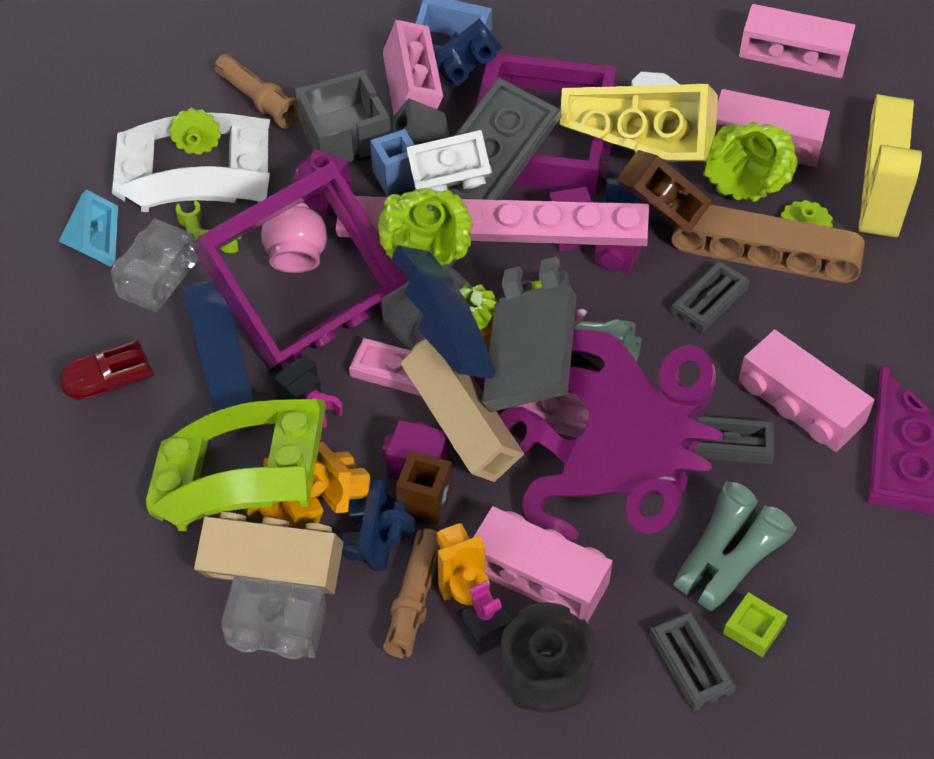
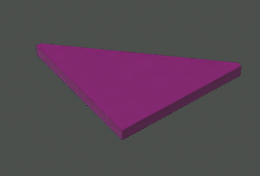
M881 365L877 377L867 503L934 515V418L930 415L931 410L910 389L905 390L891 376L892 371L887 366Z

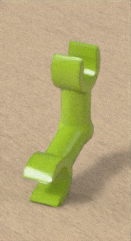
M194 200L195 210L190 213L181 211L180 205H176L177 220L179 224L186 227L187 238L192 245L200 235L209 231L201 227V208L196 200ZM237 240L220 249L226 253L237 252Z

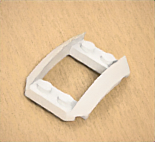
M206 113L214 116V120L220 125L219 131L221 134L230 135L229 167H186L152 174L154 140L172 135L169 128L172 125L173 117L176 116L155 120L117 133L112 194L124 202L125 197L129 198L141 206V212H149V207L179 201L206 200L235 203L236 198L255 200L259 203L267 198L269 184L268 128L270 119L226 113Z

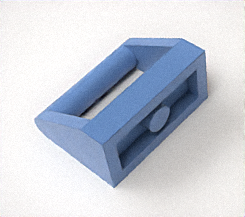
M423 0L416 24L429 26V30L433 32L451 35L455 31L460 34L480 18L492 33V8L456 0ZM433 44L434 54L444 46Z

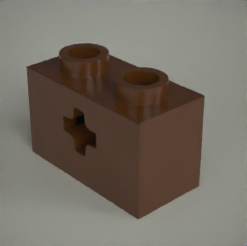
M641 150L636 152L616 180L619 185L640 202L649 204V209L667 224L687 233L692 231L713 202L658 155Z

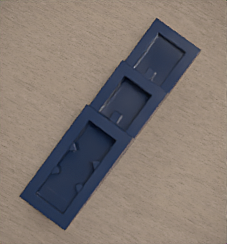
M398 245L392 260L410 278L404 294L423 313L417 330L458 374L491 378L494 368L482 333L468 303L450 274L430 251Z
M213 281L182 287L213 413L231 406L254 402L230 307Z

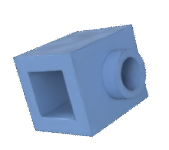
M403 129L370 140L372 171L386 196L414 188L415 184L406 148L414 146V143L407 131Z

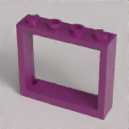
M497 53V56L486 64L476 107L498 77L517 87L562 92V88L621 86L622 83L615 82L616 67ZM593 137L589 161L534 154L512 185L553 191L587 187L589 195L596 196L599 178L606 179L609 160L603 159V154L610 155L612 143Z
M333 161L200 235L192 245L193 250L268 369L273 368L279 363L283 369H286L304 355L301 350L312 343L317 349L338 337L334 332L335 329L345 323L349 329L357 326L370 317L366 310L376 304L379 305L381 310L401 298L397 291L409 284L398 265L386 255V250L380 245L379 234ZM322 191L381 287L278 349L217 250Z

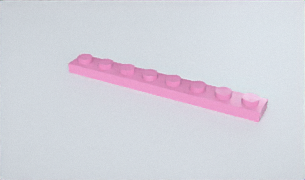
M355 196L379 234V216L383 211V203L387 197ZM462 199L463 204L467 206L468 213L472 217V229L469 234L471 241L647 246L649 204ZM337 216L336 232L338 237H350Z

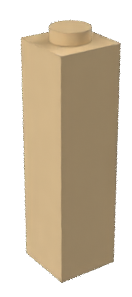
M426 338L417 343L411 353L400 362L472 475L495 482L524 455V452L496 411L490 412L482 403L483 391L473 376L458 374Z

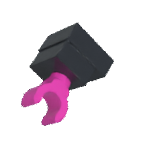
M306 354L274 376L275 392L278 400L321 399L325 400L326 410H333L338 416L343 415L341 401L335 396L321 393V383L317 378V364ZM324 415V421H323V427H322V428H326V427H327V418H326V415Z
M487 580L469 589L473 605H469L456 612V621L478 656L514 638L513 620L497 595L490 594Z

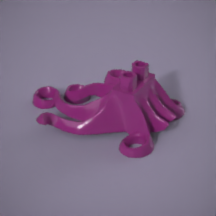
M575 310L574 327L585 319L587 310ZM574 329L572 351L588 352L599 356L605 365L599 372L570 366L568 390L584 401L589 412L588 424L584 432L576 439L567 440L562 438L541 416L524 407L515 406L496 411L500 413L499 416L509 431L515 425L525 423L527 434L524 440L518 444L524 454L535 442H539L556 454L564 464L562 474L541 477L529 485L523 496V513L529 523L542 529L555 530L569 540H576L579 534L572 525L565 520L545 513L546 504L552 497H598L615 493H629L626 501L627 520L634 530L647 535L660 532L670 525L679 513L682 504L681 493L685 492L688 476L685 472L710 471L712 465L705 458L693 453L696 451L698 441L723 439L721 431L697 421L703 416L713 396L716 383V371L713 361L704 350L693 345L682 346L671 351L664 358L659 371V383L663 390L661 392L645 376L631 353L619 339L610 333L599 330ZM685 362H694L700 368V377L691 387H683L680 383L679 372ZM473 376L484 393L485 378ZM662 495L664 506L661 512L655 517H645L641 510L645 496Z

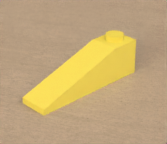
M709 84L562 88V117L560 118V125L635 151L641 150L658 155L661 159L668 162L706 161L716 133L718 95Z

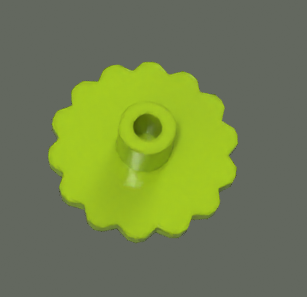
M190 108L187 111H180L178 116L173 117L172 125L169 128V131L172 133L171 140L176 142L177 148L184 149L188 154L194 152L197 155H201L203 152H210L212 147L218 145V139L221 137L219 123L214 120L213 115L206 114L203 109L195 110Z
M808 200L802 202L794 201L792 205H787L784 208V212L780 215V218L833 228L831 223L833 218L828 214V210L821 207L819 203H811Z

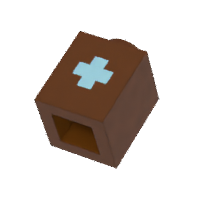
M410 451L396 484V500L406 504L405 512L412 515L415 519L439 525L452 491L451 462Z

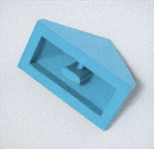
M85 190L81 194L58 242L111 267L115 264L118 205Z

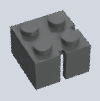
M365 70L295 89L299 122L313 151L317 149L351 162L354 161L353 155L359 154L360 158L371 156L370 140L391 134L390 117L380 98L376 97V91Z

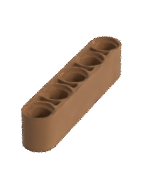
M716 205L709 206L690 233L674 227L671 237L673 245L686 253L840 283L853 282L858 279L861 273L865 241L862 236L852 231Z

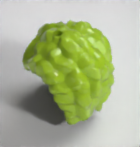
M755 121L749 122L746 126L742 124L724 126L714 136L706 161H702L704 165L703 176L709 177L711 184H716V191L723 195L733 194L732 197L736 201L743 199L756 202L760 198H766L768 193L777 192L785 184L790 183L796 171L797 156L791 134L788 131L782 130L779 126L771 124L759 125Z
M420 188L404 193L401 196L398 194L389 195L384 201L383 211L379 216L380 221L378 222L380 245L386 250V255L391 259L398 245L430 251L443 267L445 264H450L453 259L458 260L466 255L468 247L471 245L469 234L472 229V217L459 195L452 194L450 190L434 191L431 188Z

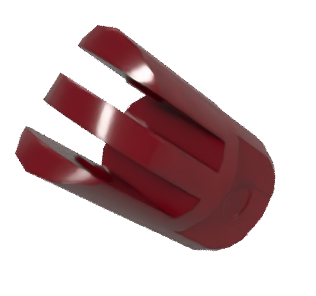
M138 339L70 362L65 365L61 372L60 384L61 389L68 397L75 400H86L152 378L154 373L148 364V359L144 351H142L143 347Z

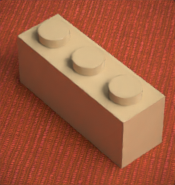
M221 512L219 518L204 517L194 570L205 577L335 594L344 542L335 533H332V527L317 523H306L305 529L290 528L288 521L269 517L263 518L262 524L246 522V516L231 512Z

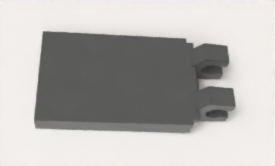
M557 256L541 260L539 277L542 287L532 290V283L529 279L521 281L523 271L519 266L504 271L502 287L505 297L499 298V303L495 304L489 347V357L494 373L491 378H485L482 401L490 412L568 395L577 295L572 287L568 285L569 274L565 269L558 271L560 261Z

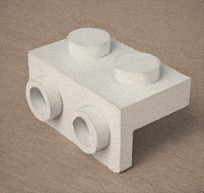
M482 130L406 147L416 190L431 188L434 191L448 190L447 187L462 184L463 189H471L485 185V178L492 177Z

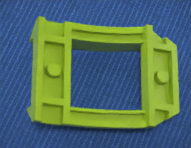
M269 400L231 406L206 415L184 427L170 438L161 441L146 498L149 515L162 522L163 519L177 526L178 531H187L189 523L221 512L274 507L275 502L298 501L300 507H309L326 410L325 400ZM276 423L267 467L236 469L200 478L209 439L239 428Z

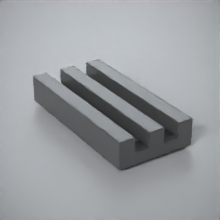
M718 260L672 304L670 314L676 318L679 315L683 316L685 324L688 326L692 323L695 324L696 331L703 334L749 289L750 279ZM722 274L726 276L693 309L688 307ZM734 282H736L704 315H701V314H702L713 302H715Z
M702 416L697 420L699 423L721 431L723 439L698 441L696 451L693 453L711 460L772 464L774 459L773 421ZM740 434L764 436V438L740 436Z
M691 611L651 627L649 636L693 712L701 709L702 705L706 702L712 704L718 701L722 695L728 697L734 694L736 689L734 682ZM684 626L718 683L717 685L712 686L697 657L678 628ZM666 633L669 634L670 638L675 644L684 662L686 663L694 679L699 685L701 692L698 691L695 684L693 683L691 677L689 676L684 665L679 659L677 653L675 652L667 636L665 635Z

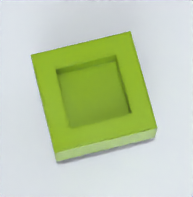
M748 592L726 623L723 634L763 658L784 627L788 615Z

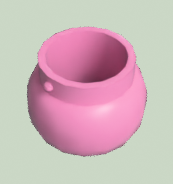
M299 203L264 223L261 230V239L265 252L269 255L270 266L282 272L302 273L313 270L319 265L320 255L327 243V232L322 217L312 209H309L306 204Z

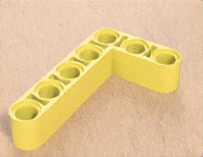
M877 94L875 97L870 121L858 231L861 233L898 238L918 178L922 151L910 149L914 100L880 94Z

